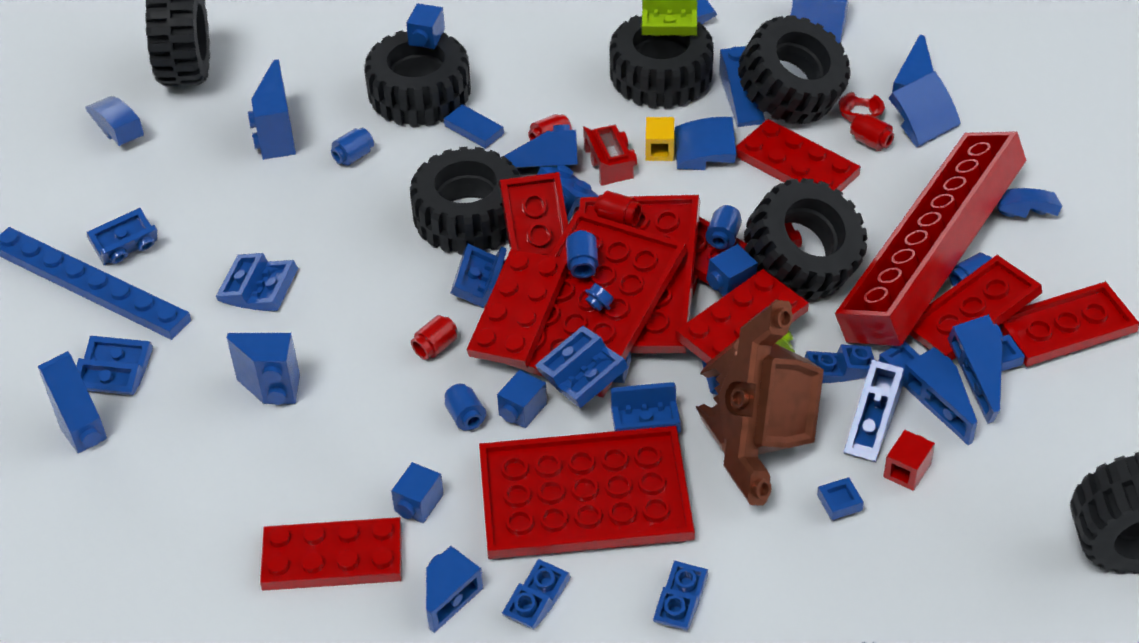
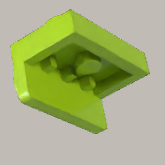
M642 0V35H697V0Z

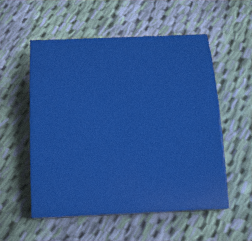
M935 71L892 92L889 100L904 119V122L901 124L902 129L916 148L961 124L953 100Z
M733 117L703 118L675 127L677 169L705 170L706 162L735 163L736 146Z
M263 253L238 254L216 294V298L220 302L236 307L261 311H278L298 267L294 260L267 261Z
M584 326L580 327L535 365L537 370L559 392L579 408H582L629 368L623 357L606 347L600 336Z
M90 336L84 359L78 358L76 367L88 391L134 395L148 366L153 345L150 341Z

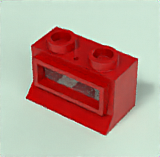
M616 124L593 130L583 126L585 153L590 152L592 166H599L600 185L603 186L633 179L634 166H637V157L634 149L628 150L626 133L624 131L619 132Z

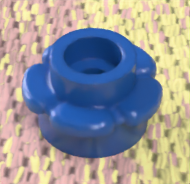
M594 283L590 289L585 290V293L588 295L585 301L599 312L603 307L606 310L611 309L609 305L614 298L604 288Z

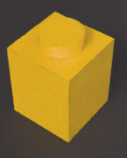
M646 117L645 161H674L675 117Z

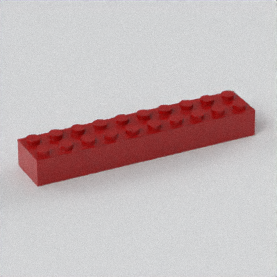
M1017 131L963 134L835 312L846 343L901 346L1027 161Z

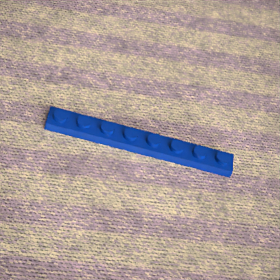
M8 227L0 234L1 258L170 340L191 321L188 311L22 232Z

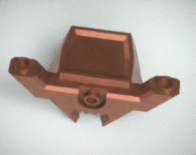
M775 300L744 324L740 328L739 338L711 359L700 372V374L707 378L718 376L715 379L719 385L714 388L718 395L713 397L717 404L712 408L702 404L696 406L701 420L725 454L724 468L750 505L764 506L771 493L770 474L758 458V455L815 443L824 369L810 360L775 344L788 333L789 326L792 323L793 314L790 301Z

